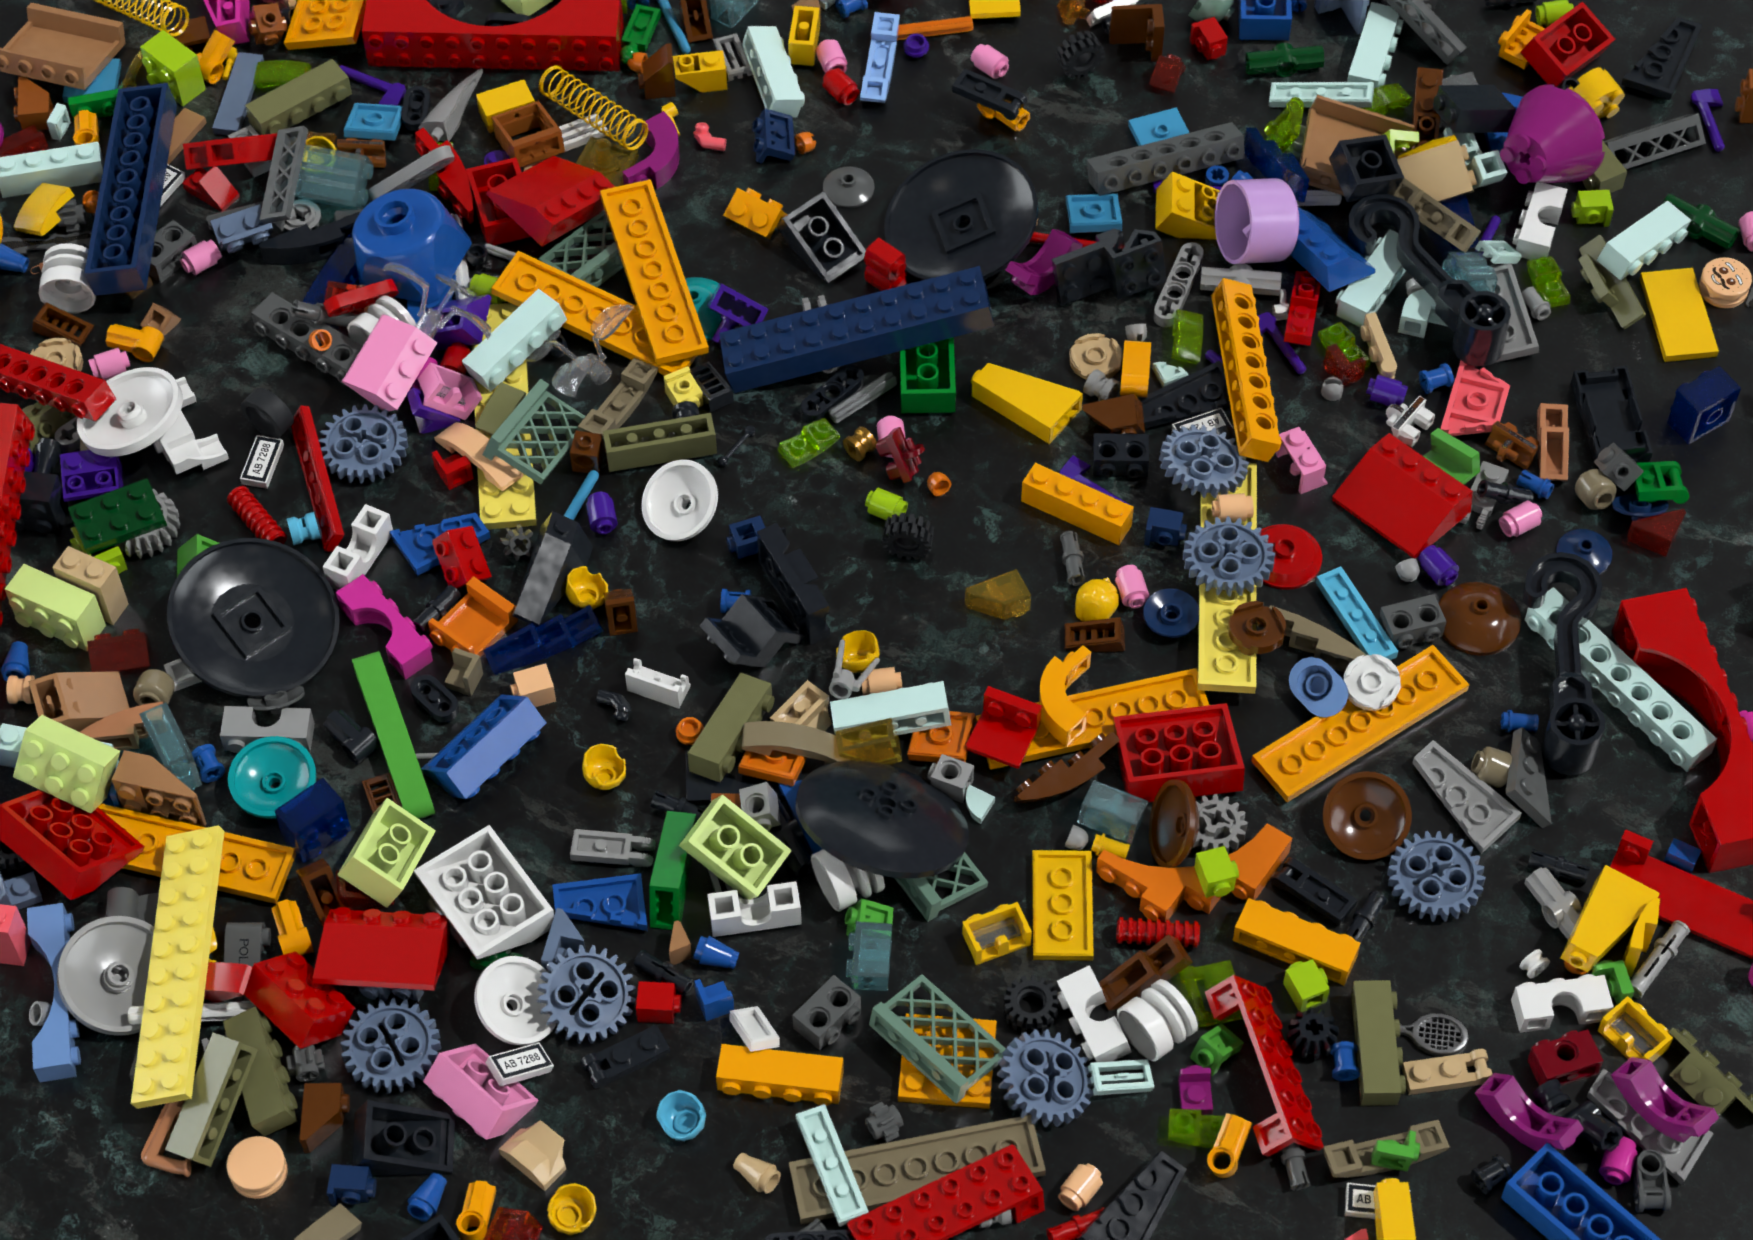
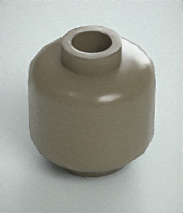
M1592 469L1582 473L1575 484L1576 495L1592 510L1605 509L1610 506L1614 501L1617 491L1613 481L1600 469Z
M149 669L140 675L134 687L133 697L139 706L163 702L166 708L174 693L175 683L169 674L164 671Z
M1487 746L1482 751L1478 750L1474 755L1471 772L1487 785L1502 788L1507 783L1512 756L1508 752Z

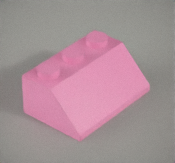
M383 314L342 382L372 404L377 405L382 411L384 409L388 410V412L398 410L437 342L417 327Z
M476 1043L439 1053L423 1082L432 1090L436 1097L445 1101L458 1117L463 1118L471 1125L477 1135L486 1140L504 1135L539 1101L519 1082L500 1087L485 1063L489 1055Z

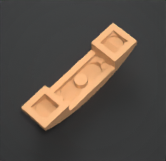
M455 422L434 437L435 441L450 453L457 451L462 456L466 455L470 462L484 472L485 478L501 491H504L524 476L522 472L497 456L492 461L483 456L482 454L490 439L466 424Z

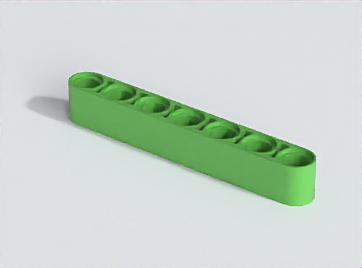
M377 651L351 659L402 808L418 819L434 815V806L380 652Z

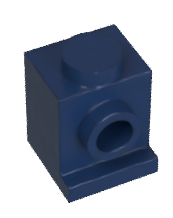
M1150 507L1144 545L1150 546L1151 541L1161 545L1178 546L1179 540L1184 541L1187 524H1182L1183 512Z
M761 516L729 525V537H726V543L730 553L736 552L738 559L758 553L757 531L765 528Z
M332 1164L327 1188L329 1202L331 1206H337L338 1200L349 1205H357L360 1202L369 1203L370 1197H375L377 1182L376 1179L372 1178L369 1167Z

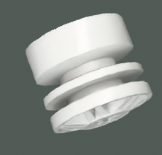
M58 244L50 247L45 252L38 292L40 300L44 304L47 302L68 313L84 312L94 305L96 296L84 274L88 248L76 244Z
M385 295L378 298L375 304H371L368 307L367 313H361L348 324L347 330L349 337L363 346L383 314L418 328L410 313L399 302Z
M824 849L811 856L812 867L819 886L830 905L836 911H841L856 904V890L862 897L868 898L872 894L871 890L874 893H879L885 888L882 875L853 867L832 856Z
M1162 979L1153 983L1151 988L1142 991L1141 998L1135 997L1117 1010L1119 1024L1130 1043L1140 1054L1153 1062L1173 1049V1042H1183L1186 1036L1192 1035L1198 1028L1196 1016L1184 996L1172 984Z

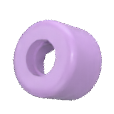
M1277 178L1229 180L1222 186L1215 207V233L1219 249L1229 263L1279 262L1285 260L1292 253L1299 233V210L1295 195L1286 182Z

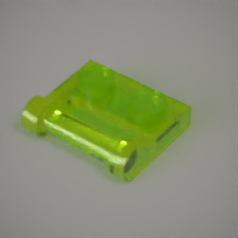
M1292 97L1287 102V107L1274 121H1270L1265 126L1264 131L1267 134V138L1264 142V148H1266L1264 160L1274 163L1299 137L1304 104L1298 97Z
M1231 960L1199 967L1188 966L1178 973L1180 981L1185 983L1198 1028L1243 1019L1241 1010L1236 1011L1221 1021L1214 1019L1212 1012L1205 1011L1196 982L1203 979L1207 991L1235 975Z

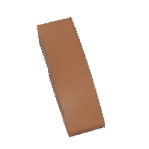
M1540 403L1537 409L1539 477L1544 480L1548 478L1551 481L1567 482L1569 458L1568 405Z
M163 702L143 704L109 715L89 725L80 733L100 742L111 743L119 751L139 749V739L168 736V715Z

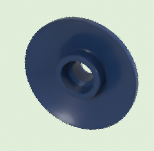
M1637 494L1621 495L1614 498L1612 502L1614 510L1631 516V520L1636 522H1645L1648 520V517L1663 514L1669 507L1666 500H1658L1656 502L1638 501Z
M1576 529L1569 531L1560 538L1556 547V553L1575 554L1589 561L1599 574L1607 570L1612 561V549L1608 541L1602 535L1591 530Z
M1162 589L1153 593L1147 599L1143 609V616L1147 626L1153 632L1164 637L1176 638L1190 633L1199 622V606L1190 594L1182 590Z

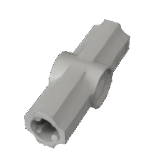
M1234 264L1230 269L1202 267L1200 290L1214 291L1221 280L1226 278L1252 285L1253 294L1280 296L1282 273L1256 271L1247 264Z
M1541 867L1526 878L1524 884L1542 906V913L1548 924L1553 928H1559L1564 936L1569 939L1582 911L1581 904L1572 892L1564 891L1547 868Z

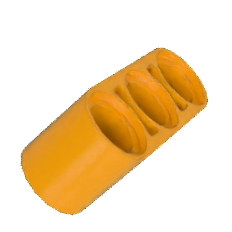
M1124 340L1120 395L1135 394L1136 397H1147L1151 342Z

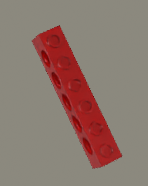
M0 344V388L7 393L13 392L19 394L24 399L30 398L44 406L50 405L61 412L67 411L78 418H86L95 422L116 400L104 379Z

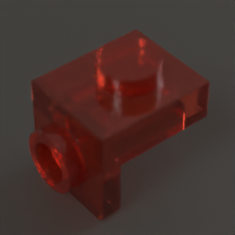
M1167 54V57L1159 55L1149 83L1150 86L1175 93L1181 73L1185 72L1186 69L1184 63L1181 62L1182 59L1172 54Z
M1335 343L1326 348L1323 364L1328 374L1339 378L1342 384L1345 385L1350 382H1357L1364 376L1366 360L1364 357L1349 362Z

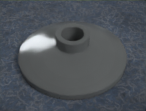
M857 167L835 169L826 176L823 182V191L835 206L841 208H856L864 205L872 198L875 189L872 177L866 171Z
M298 685L289 692L278 691L276 692L278 694H269L264 698H248L247 703L249 707H253L255 710L270 711L274 715L281 714L282 708H287L304 696L305 691L302 686Z

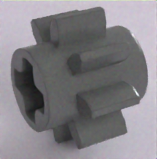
M76 199L69 200L56 211L61 219L58 223L59 227L66 226L67 232L80 231V224H86L83 204L76 205Z
M520 524L517 525L516 529L512 530L507 527L506 537L500 538L502 544L508 545L504 548L503 552L506 555L513 552L516 560H519L520 556L525 554L530 557L529 550L535 546V541L529 539L533 532L530 529L523 532ZM519 538L522 544L520 546L515 544V539Z
M314 1045L302 1049L295 1046L292 1049V1055L286 1056L289 1075H296L298 1081L307 1082L314 1080L319 1076V1070L325 1069L322 1050H315Z
M880 1102L869 1108L871 1112L869 1113L870 1117L866 1118L865 1122L874 1139L881 1137L887 1143L900 1136L898 1131H900L899 1127L903 1126V1120L894 1105L888 1107L887 1105L884 1106L883 1102Z

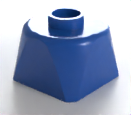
M419 189L395 190L374 199L360 212L355 220L352 231L359 284L367 286L383 280L393 279L399 291L394 298L427 304L441 297L472 244L469 236L444 205L433 194Z

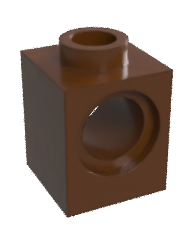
M576 430L570 450L572 471L589 473L591 470H595L600 474L605 455L603 434Z

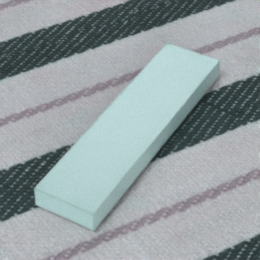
M1272 82L1269 106L1311 107L1316 96L1320 95L1355 107H1372L1374 82Z
M825 1104L796 1114L797 1123L839 1227L846 1225L848 1221L869 1213Z

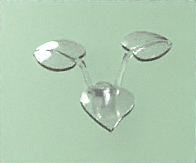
M389 262L384 266L382 271L397 272L418 283L423 288L421 306L417 314L420 319L415 327L433 339L439 329L442 330L444 324L454 315L467 318L484 333L487 340L490 338L492 328L486 321L458 307L451 306L450 309L452 311L442 319L443 315L441 312L452 294L460 292L469 298H474L476 294L464 285H459L456 280L437 273L435 277L451 288L437 310L429 307L425 311L430 284L416 272L402 264Z
M629 304L614 305L606 308L596 317L591 326V331L594 333L592 339L598 355L590 353L586 356L577 357L558 341H555L561 333V330L558 329L539 348L531 353L526 360L529 362L538 361L548 354L552 346L559 348L573 360L571 363L562 365L556 371L552 378V385L561 394L575 398L578 387L586 374L596 385H601L610 378L612 370L604 362L606 356L602 352L599 339L605 340L611 336L634 307Z

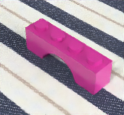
M362 574L336 592L339 608L355 625L376 623L383 625L392 632L391 638L385 646L388 660L406 680L433 662L431 654L433 646L424 634L420 636L415 631L416 627L409 617L403 618L395 602L391 598L387 600L382 595L383 592L380 586L374 580L370 582Z

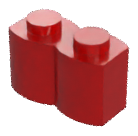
M878 237L865 252L864 262L867 265L864 275L865 280L880 291L906 285L905 254Z

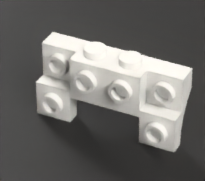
M186 378L177 379L176 382L183 394L182 408L197 402L195 394L192 393L187 384ZM180 411L177 420L171 428L153 443L157 453L163 452L176 475L200 464L203 470L229 459L217 434L195 440L194 433L182 411Z

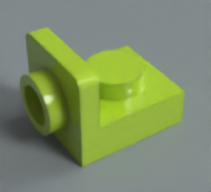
M1389 129L1384 133L1394 153L1395 151H1408L1419 142V132Z

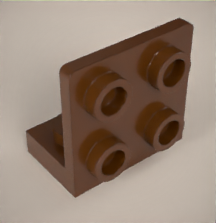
M1162 4L1112 6L1110 44L1146 43V51H1151L1152 62L1162 61L1165 28Z

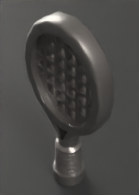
M1430 1013L1421 1016L1410 1025L1400 1024V1035L1409 1037L1418 1049L1436 1057L1459 1054L1465 1049L1469 1039L1468 1031L1462 1022L1442 1013Z

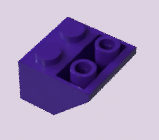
M487 294L453 300L425 312L421 331L437 342L435 348L439 351L446 350L453 343H462L466 346L480 344L483 339L492 297Z
M91 450L60 454L64 502L97 497L123 487L122 467L119 456H101Z

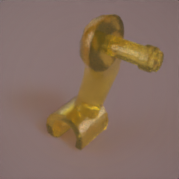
M141 50L135 55L126 71L124 80L117 89L137 87L134 79L143 64Z

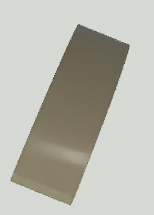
M1405 178L1393 195L1411 204L1419 215L1421 223L1464 253L1467 252L1481 232Z
M634 358L621 373V382L597 411L591 409L578 425V430L603 434V431L620 428L645 396L658 372V367Z
M776 721L745 722L743 725L742 750L770 756L773 750L822 760L825 761L824 765L838 761L854 760V746L823 730L805 725Z
M1439 1120L1410 1126L1408 1131L1357 1144H1354L1353 1140L1323 1146L1322 1150L1333 1177H1358L1394 1170L1370 1165L1371 1153L1377 1140H1394L1403 1145L1409 1131H1416L1415 1142L1420 1143L1417 1162L1445 1152L1450 1146Z

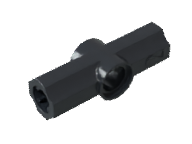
M778 798L781 825L772 827L768 831L792 850L785 859V862L794 877L803 878L813 871L812 853L805 843L804 834L795 818H790Z

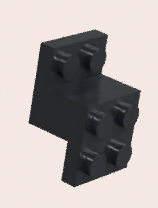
M741 594L722 620L706 617L700 625L707 633L706 638L708 641L718 646L724 652L723 657L733 665H746L748 667L765 668L784 643L800 644L806 637L803 631L773 599Z

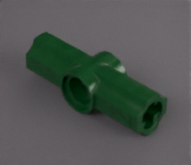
M1280 43L1272 50L1247 52L1245 55L1246 72L1249 75L1276 72L1278 76L1289 77L1294 75L1297 70L1322 68L1325 62L1323 46L1320 45L1293 48L1289 43Z
M1668 194L1663 203L1669 201L1691 219L1686 229L1688 231L1687 235L1691 238L1699 239L1703 236L1726 249H1730L1739 235L1740 229L1717 218L1713 209L1705 204L1694 206L1672 194Z

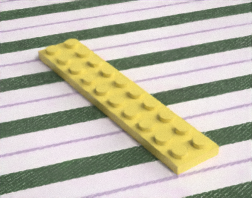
M512 303L491 304L482 341L506 320L518 306ZM479 344L471 345L472 350H474ZM527 358L502 382L526 392V395L529 393ZM473 379L483 398L475 407L476 425L482 411L498 386L490 392ZM476 429L477 431L485 435L487 438H491L492 435H489L485 432ZM520 434L522 441H532L530 434ZM518 448L506 449L512 455L520 456ZM525 448L527 455L532 456V448ZM478 468L480 519L488 530L517 527L518 524L522 527L537 525L533 479L523 473L524 476L504 491H501L485 478L484 472Z
M1249 463L1248 472L1240 488L1237 487L1235 493L1228 491L1227 494L1244 493L1245 496H1252L1253 518H1247L1246 521H1242L1241 525L1245 526L1248 522H1252L1251 529L1254 530L1257 528V464ZM1207 493L1205 498L1200 495V526L1203 528L1205 520H1208L1212 525L1215 524V517L1212 515V501H1216V498H1213L1210 493ZM1206 583L1199 585L1198 690L1255 694L1256 654L1248 656L1240 652L1239 647L1229 637L1228 625L1234 610L1239 605L1256 601V585H1254L1253 593H1250L1245 588L1243 589L1242 596L1235 590L1232 591L1231 597H1228L1226 590H1222L1219 595H1216V588L1205 591ZM1253 624V625H1252V629L1255 630V631H1256V624Z
M219 825L166 836L131 1104L137 1109L192 1099L224 840V830Z

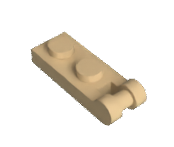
M1376 312L1365 314L1364 324L1360 327L1362 340L1368 343L1370 360L1376 363L1379 375L1395 379L1394 375L1397 370V364Z
M1476 1049L1465 1054L1403 1062L1402 1071L1405 1076L1408 1094L1414 1095L1483 1085L1492 1075V1070L1486 1064L1488 1061L1486 1050ZM1475 1066L1476 1071L1468 1073L1467 1067Z

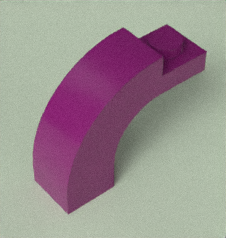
M664 111L645 121L648 125V135L645 141L653 149V152L643 161L622 171L624 185L651 179L653 186L659 189L675 174L680 159L678 132L673 121Z
M1052 229L1042 248L1031 260L1026 263L1010 261L1006 271L1013 275L1012 283L1030 295H1038L1055 283L1051 259L1080 249L1083 244L1063 231Z
M1630 1057L1611 1075L1619 1091L1631 1107L1652 1127L1676 1141L1684 1143L1691 1136L1699 1137L1710 1130V1126L1719 1119L1714 1108L1689 1103L1672 1092L1661 1079L1651 1060Z
M1493 1073L1475 1092V1095L1487 1112L1503 1129L1519 1142L1537 1152L1547 1142L1556 1150H1565L1575 1142L1576 1137L1584 1130L1577 1119L1554 1116L1539 1108L1524 1093L1512 1075Z

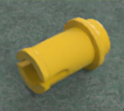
M1104 833L1102 836L1096 834L1091 851L1096 852V856H1099L1103 850H1106L1126 859L1130 844L1107 838Z

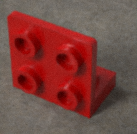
M988 686L984 693L983 711L966 744V750L1016 769L1020 768L1041 724L1042 705Z

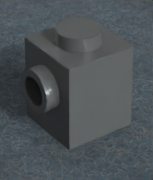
M1614 442L1609 447L1604 448L1594 461L1598 468L1623 491L1644 472Z

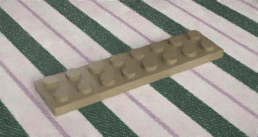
M1032 1115L844 1151L868 1211L874 1210L1012 1144L1016 1146L1035 1178L1045 1176L1046 1173L1035 1127L1031 1121ZM812 1158L789 1162V1170L801 1224L813 1222L816 1218L819 1220L834 1218V1212Z

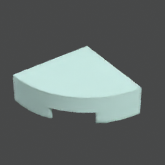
M1156 362L1152 366L1162 387L1188 376V373L1179 366L1177 368L1166 364V362Z
M969 785L966 792V805L971 817L981 824L995 803V797Z

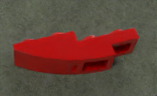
M421 128L415 132V148L421 157L438 147L445 145L451 147L455 160L435 172L438 175L439 183L437 189L445 200L449 199L452 202L456 214L461 219L464 217L469 224H472L474 222L472 190L461 159L448 140L438 145L425 128Z
M277 133L183 144L186 170L272 161Z
M1296 271L1284 342L1310 346L1321 284L1308 271Z

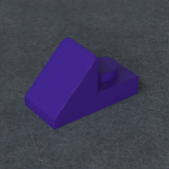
M412 388L407 393L410 409L415 416L420 433L425 434L447 428L455 422H461L460 418L424 406L422 390Z

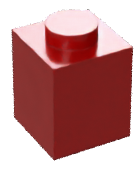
M639 981L636 1001L637 1021L674 1024L675 1013H680L681 995H676L675 983Z

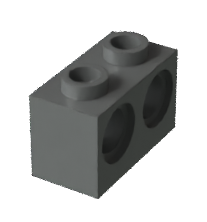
M174 220L165 227H162L155 234L149 275L162 283L182 266L180 259L183 258L182 252L197 244L195 235Z
M1434 594L1381 607L1378 622L1394 646L1401 649L1423 641L1432 642L1443 637L1446 619Z
M833 975L792 1015L793 1029L818 1050H821L826 1044L831 1045L840 1035V1030L847 1023L852 1024L858 1019L861 1014V996ZM836 1002H844L846 1005L842 1007H836L833 1004ZM815 1022L825 1023L823 1027H814L812 1024Z

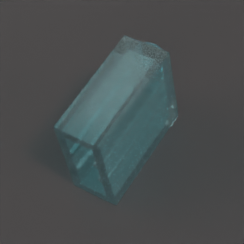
M305 144L295 196L299 199L331 206L362 209V205H366L368 200L366 185L367 180L372 178L374 166L371 164V160L364 155Z
M167 702L140 713L139 715L147 738L158 762L192 791L196 787L201 786L202 782L193 755Z

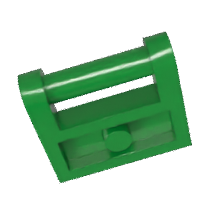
M1678 462L1637 463L1644 471L1633 482L1638 501L1656 502L1658 500H1673L1677 504H1683L1688 501L1689 492L1683 486L1680 476L1682 471ZM1663 475L1670 479L1672 486H1666Z

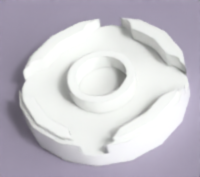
M1378 654L1362 655L1355 658L1349 663L1343 676V680L1348 688V699L1353 705L1363 710L1377 711L1387 708L1395 701L1401 687L1400 674L1397 667L1390 659Z

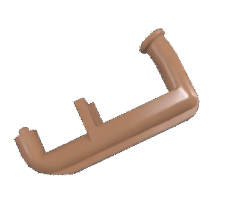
M185 1100L166 1103L142 1150L141 1159L147 1166L189 1177L191 1174L190 1159L187 1158L183 1161L163 1156Z

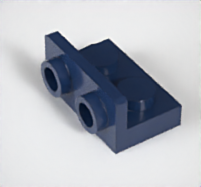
M764 108L760 116L754 119L752 131L755 133L753 150L756 152V162L762 163L767 155L791 161L795 156L793 117Z

